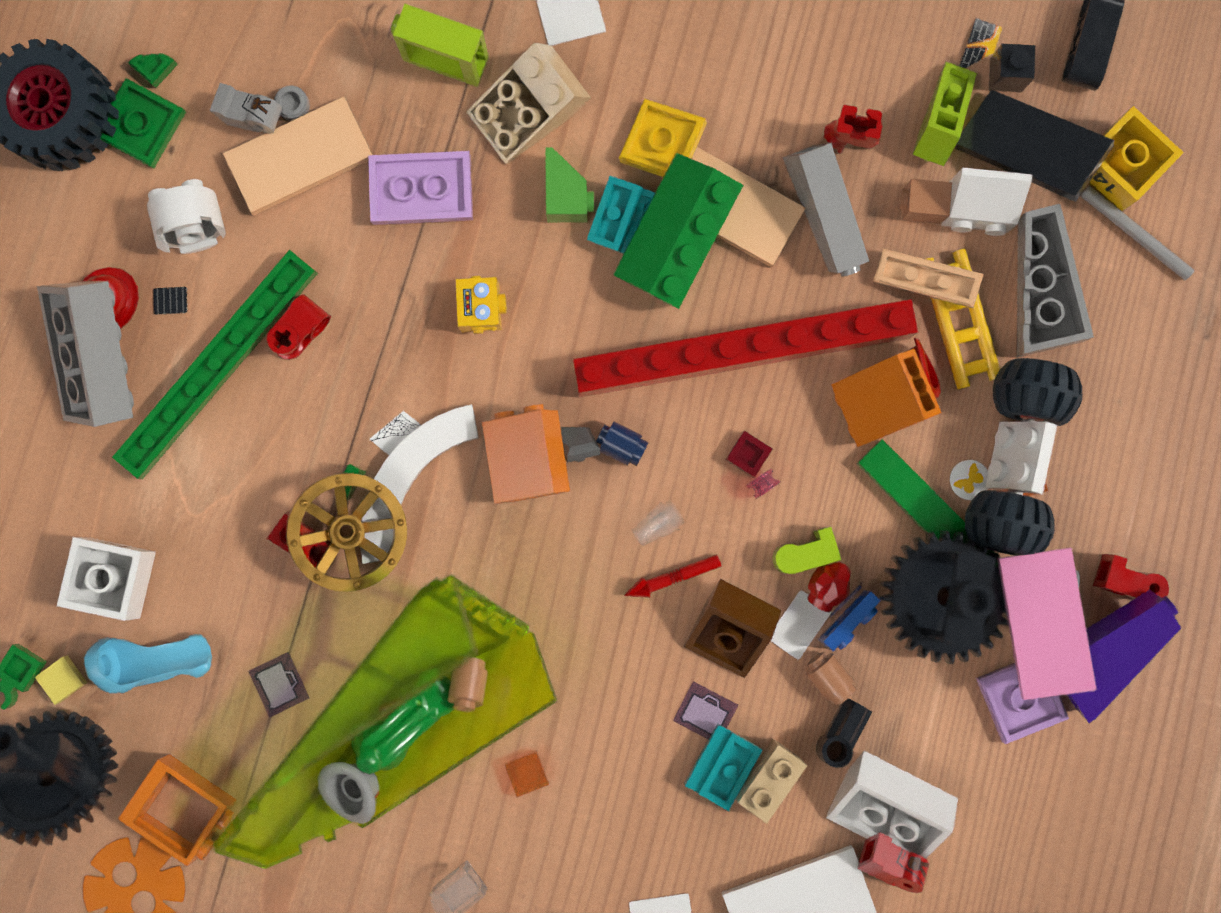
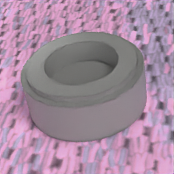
M285 86L275 95L274 101L283 107L280 114L283 119L293 121L309 112V99L299 87Z

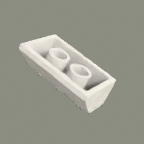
M863 751L848 769L826 818L866 839L881 832L893 838L892 843L926 859L953 832L958 798L885 762L877 756Z

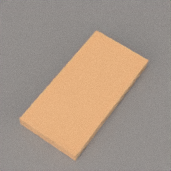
M343 96L276 128L272 134L265 133L223 153L250 212L253 215H257L368 162V155H372Z
M697 147L692 157L693 160L715 168L744 185L717 237L772 268L806 208Z

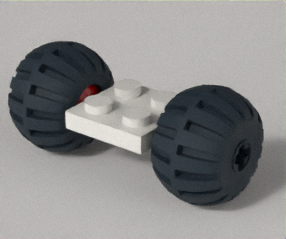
M1016 358L1005 363L999 370L993 384L995 407L1003 416L1021 422H999L986 488L992 490L979 492L970 502L965 513L967 537L969 540L971 538L976 543V546L989 547V550L1009 555H1031L1043 552L1049 546L1055 532V519L1052 510L1046 502L1025 496L1023 493L1043 494L1057 426L1067 424L1077 413L1083 399L1082 384L1079 375L1072 368L1047 360Z

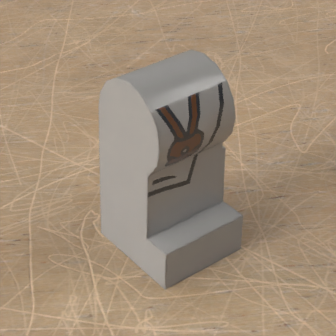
M220 83L210 111L229 126L272 134L283 107L266 96L238 91L230 85Z

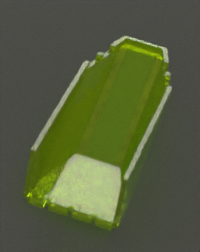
M448 575L442 580L437 577L422 587L360 659L214 842L215 853L267 869L302 854L301 844L322 835H324L326 842L335 840V830L352 822L333 811L323 800L318 789V775L322 768L331 763H356V754L352 749V738L442 677L446 676L451 681L452 671L470 658H477L486 663L485 669L488 671L483 705L475 707L474 712H463L454 709L449 714L441 717L409 747L406 757L396 768L375 772L374 774L379 782V794L375 802V813L370 821L363 824L358 823L359 827L364 828L556 703L558 700L536 636L533 632L528 633L529 625L475 589L470 588L469 585L453 575Z

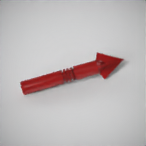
M716 554L683 566L679 570L675 569L672 573L670 571L669 574L667 572L648 580L641 578L624 596L650 598L652 592L671 586L672 583H679L678 581L682 582V580L685 581L722 567L720 559Z

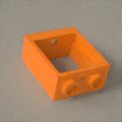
M168 754L156 761L118 820L184 865L189 866L198 858L203 860L215 844L211 838L217 829L223 831L235 814L231 811V808L237 799ZM171 775L218 807L194 844L147 813Z

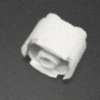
M191 179L183 182L181 186L169 189L158 188L148 193L147 210L156 246L161 251L170 253L169 247L179 248L181 254L195 253L218 244L217 237L219 235L222 238L225 237L226 231L216 193L212 189L204 187L201 180Z

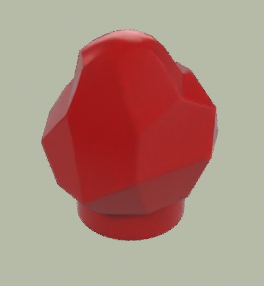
M842 562L819 566L812 574L808 583L810 593L807 600L816 608L824 612H831L834 606L839 605L850 595L851 571L849 567Z

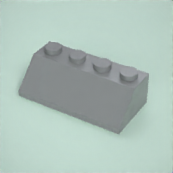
M84 281L37 286L63 420L96 427L133 418L132 407L134 399L127 385L126 374L128 367L121 353L119 342L121 340V329L115 321L113 310L115 296L109 287L108 281Z

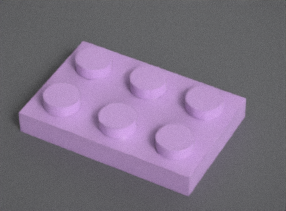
M469 151L368 155L370 222L373 225L473 220L471 155Z

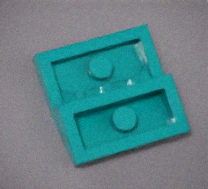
M609 176L587 240L624 254L655 192Z

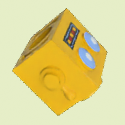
M471 276L469 279H455L457 322L460 331L483 334L485 331L502 330L501 314H507L506 294H500L497 277L481 278V276Z

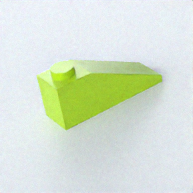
M945 62L921 125L912 155L945 166L961 136L977 75L976 72Z

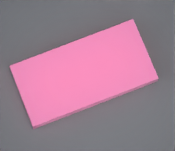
M1072 548L1043 551L1031 555L997 558L1021 699L1029 700L1096 690Z

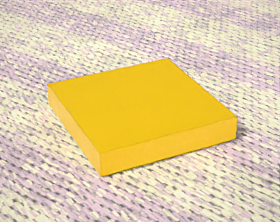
M644 99L620 153L619 160L623 164L663 177L675 153L692 159L706 127V118Z

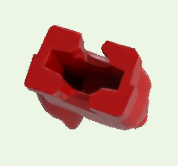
M843 105L838 120H833L824 127L823 138L832 144V147L837 150L838 154L843 152L847 144L871 149L877 146L880 141L882 112L880 110L867 109L866 116L856 115L857 107Z

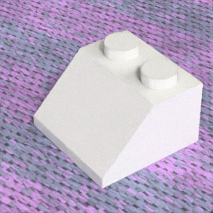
M962 168L949 181L952 182L950 216L941 226H949L952 231L961 233L978 229L985 230V234L991 236L1005 235L1006 232H1009L1019 222L1032 181V174Z

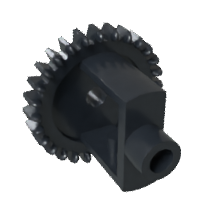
M948 530L940 531L939 539L936 538L934 532L926 533V544L920 537L913 538L915 550L908 545L901 546L905 558L893 555L891 559L898 566L897 569L885 568L884 570L892 577V581H881L880 583L881 586L890 590V593L879 596L880 600L890 602V606L881 610L883 615L894 616L886 625L890 629L900 627L894 638L898 641L908 638L905 649L912 651L918 646L917 656L925 658L930 652L931 661L939 663L942 655H944L946 663L954 664L956 654L960 661L967 662L969 660L968 650L976 657L982 656L980 644L988 649H992L994 646L989 636L1002 639L1003 634L997 628L998 624L1009 626L1008 620L1002 616L1003 613H1006L999 566H995V562L1000 555L998 553L986 555L989 547L978 546L975 548L976 543L971 538L970 540L967 538L963 542V532H955L952 539H950ZM945 587L949 593L948 601L941 605L938 602L937 594L941 588Z
M58 710L55 717L49 711H45L42 722L36 716L29 717V728L21 723H16V728L9 724H0V835L10 840L12 838V841L23 845L26 841V843L33 847H37L40 839L44 844L52 845L55 835L57 838L65 841L67 840L69 827L76 833H80L81 819L90 823L94 821L90 813L91 809L103 811L105 807L98 801L100 797L112 796L113 793L104 787L117 781L116 777L108 773L118 768V763L111 759L117 754V751L112 746H109L113 741L108 735L103 734L105 730L95 724L89 717H82L77 712H71L68 715L64 710Z

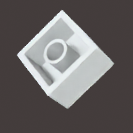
M73 537L57 606L123 621L140 619L156 552L89 537Z

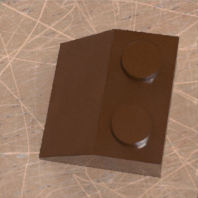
M720 579L708 597L684 647L745 678L772 640L782 610Z

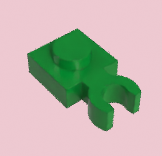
M19 643L12 644L0 663V679H2L0 681V692L5 695V701L0 707L3 710L15 705L18 699L17 690L21 692L29 691L36 680L35 677L41 672L47 662Z

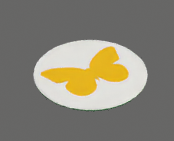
M961 461L953 468L950 474L952 490L962 499L973 500L979 492L989 489L986 488L988 470L978 461Z

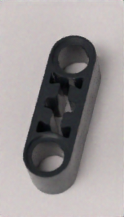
M1084 0L1063 71L1062 82L1096 91L1100 87L1107 70L1125 0Z

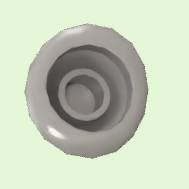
M331 763L322 768L318 775V789L328 806L341 817L351 822L363 824L370 821L375 813V802L379 794L377 776L374 773L371 775L362 773L357 768L356 763Z

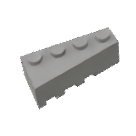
M1060 204L1025 212L1018 222L1017 358L1082 343L1094 337Z

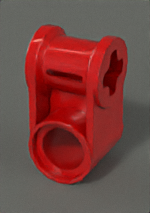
M305 294L300 295L291 303L286 313L268 332L267 343L269 348L284 360L296 359L313 339L320 335L331 320V315ZM283 337L292 342L289 347L282 345L280 342Z

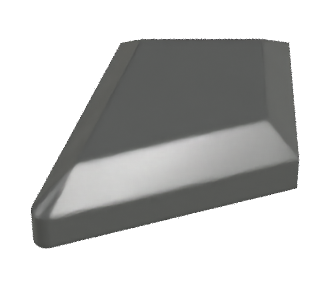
M560 427L567 463L572 461L582 462L585 458L600 455V448L589 427Z

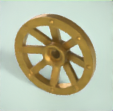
M333 474L311 484L293 504L287 520V545L296 566L312 582L334 591H358L380 582L396 567L406 545L407 522L398 499L382 483L361 474ZM345 486H358L369 490L354 511L348 514ZM334 488L336 517H333L312 503L320 494ZM379 497L388 508L391 518L361 522L360 520ZM305 511L328 525V529L300 536V526ZM344 525H349L351 533L346 537H342L340 535V528ZM393 529V539L388 553L364 537L365 533ZM331 540L332 542L315 568L305 556L302 547ZM355 547H361L382 562L373 570L361 575ZM341 548L344 549L350 578H337L325 574Z

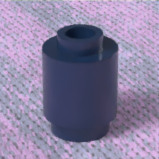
M613 421L611 427L604 424L596 440L601 445V453L627 466L629 463L637 466L648 445L647 441L641 439V434Z

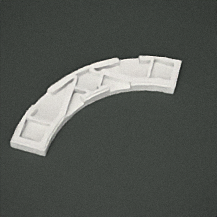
M473 405L450 410L419 426L395 447L384 461L374 479L386 486L395 495L399 503L402 504L414 480L434 458L454 446L479 439ZM379 497L363 516L362 522L391 518L388 508ZM393 529L365 533L364 537L388 553L393 539ZM361 548L362 564L380 561Z

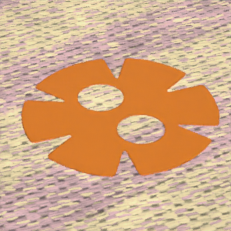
M128 837L111 842L102 848L90 862L105 877L89 875L84 877L83 898L87 912H92L107 906L108 908L104 913H135L131 906L133 896L140 891H147L154 896L156 902L155 908L151 913H176L163 900L184 901L185 880L181 866H175L160 871L171 855L144 837L140 838L135 857L133 856ZM121 862L131 863L137 871L136 880L127 887L117 885L113 879V870Z

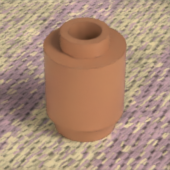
M821 652L807 663L810 669L806 672V676L826 701L831 700L836 706L847 700L856 691L855 686L852 684L854 679L833 653L825 655Z
M461 657L458 659L457 665L453 667L448 701L454 704V709L463 712H474L475 707L483 705L488 671L485 669L486 663L483 660Z

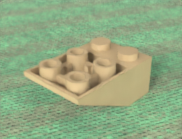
M533 43L466 112L504 163L508 164L566 122L591 97L551 45Z

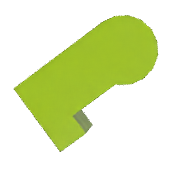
M832 527L815 530L816 540L800 545L783 544L777 547L772 556L774 567L779 572L795 574L841 560Z

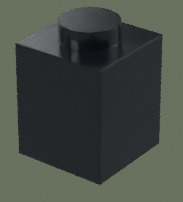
M1002 43L990 58L989 91L992 89L1002 92L1022 93L1035 78L1036 45Z

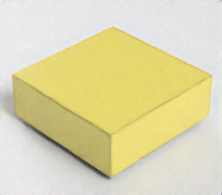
M68 655L61 657L35 677L54 705L60 704L87 684V681Z

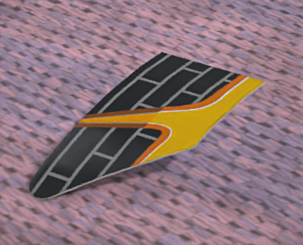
M976 18L959 66L966 69L993 54L1002 27Z

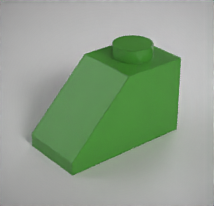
M545 147L547 222H587V212H594V191H587V180L552 147Z

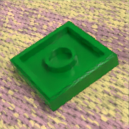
M125 78L115 95L116 100L111 102V105L119 110V119L116 120L108 117L107 120L116 128L115 134L112 137L103 133L101 140L154 169L184 118L186 111Z

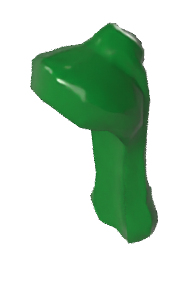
M440 669L423 673L419 685L413 694L389 715L360 724L353 729L352 749L356 754V766L362 773L371 775L380 770L387 771L396 768L404 760L409 747L418 737L432 727L441 717L454 710V704L448 701L451 681Z

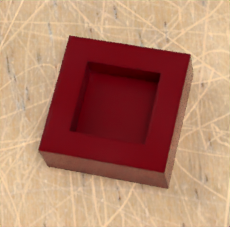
M743 431L725 460L755 478L773 448L748 432Z

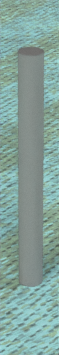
M1090 185L1082 192L1080 196L1183 280H1187L1194 273L1195 270Z

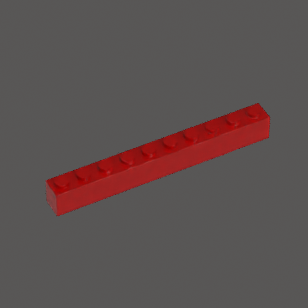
M912 299L576 358L573 359L579 396L586 397L907 340L917 334L918 329Z

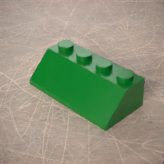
M675 153L613 276L679 309L744 185L715 168Z

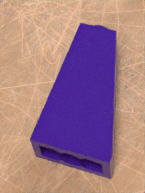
M1148 590L1086 629L1096 690L1067 694V696L1088 723L1094 721L1181 629V626L1174 617L1178 614V610L1167 596L1161 598L1151 590Z

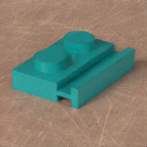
M717 723L684 785L729 811L759 758L762 748Z

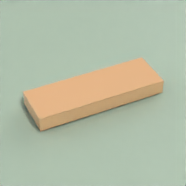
M883 249L873 282L974 308L984 274Z

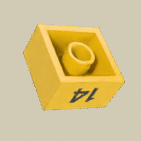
M1133 106L1103 134V136L1114 140V147L1090 180V183L1119 210L1123 211L1137 202L1184 152Z

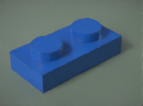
M864 590L818 640L831 651H834L837 647L842 650L854 638L855 635L852 631L860 623L863 625L867 624L877 614L878 610L875 607L881 600L871 591Z

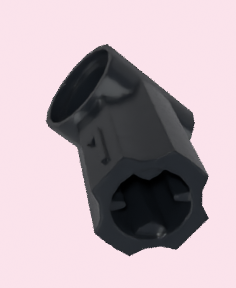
M849 698L842 702L827 731L817 741L816 753L819 759L835 768H842L848 765L853 757V748L866 726L872 711ZM834 741H839L842 746L841 754L836 759H829L827 756L828 745Z

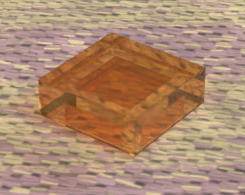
M538 751L505 763V768L516 797L549 785V780Z

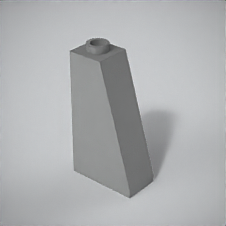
M832 144L814 145L783 157L801 205L806 208L804 210L828 271L840 273L841 277L860 271L859 265L869 262V258Z

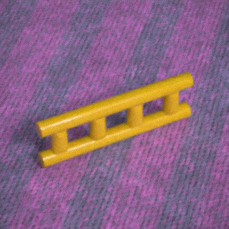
M966 249L957 250L952 253L955 262L947 265L972 271ZM931 257L926 260L934 261V258ZM979 294L977 295L974 308L968 307L973 327L954 331L949 312L967 307L931 298L957 390L970 387L968 376L987 372L989 381L995 380L1000 366ZM978 340L983 359L964 364L958 344Z

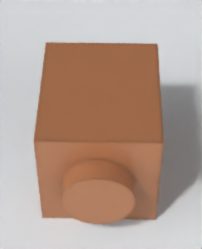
M911 179L904 189H900L897 208L902 210L901 220L942 224L950 216L952 182Z

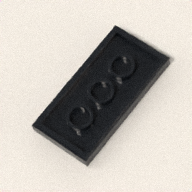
M991 89L962 131L955 148L1007 172L1032 174V183L1076 202L1114 147V140Z

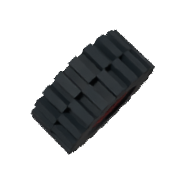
M38 39L28 40V49L20 43L11 46L14 55L9 57L4 52L0 54V62L2 63L0 66V144L35 166L46 169L47 166L53 171H63V165L71 170L80 168L78 162L80 158L87 163L96 159L92 151L98 148L103 152L108 146L107 143L101 140V135L104 133L113 137L116 128L107 121L108 117L116 120L119 119V110L111 105V102L116 100V93L109 88L112 84L108 78L72 47L65 43L62 46L56 40L46 39L45 45ZM49 99L48 104L43 107L44 103Z

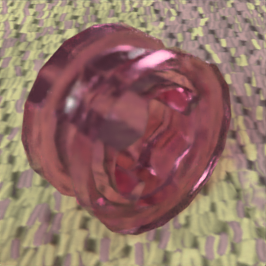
M772 468L746 485L748 489L752 488L755 491L753 495L755 499L781 483L779 479L773 478L772 473L774 471Z

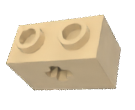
M773 739L752 768L736 797L737 802L767 824L804 772L807 764Z

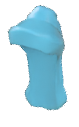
M193 634L180 641L151 647L141 646L125 639L106 637L94 643L84 656L87 677L100 690L108 693H125L134 687L165 681L180 674L199 678L210 670L212 662L211 648L207 639L201 634Z

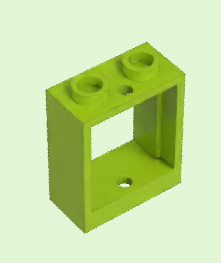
M404 4L401 14L395 15L391 26V34H393L403 61L478 87L489 58L483 31Z

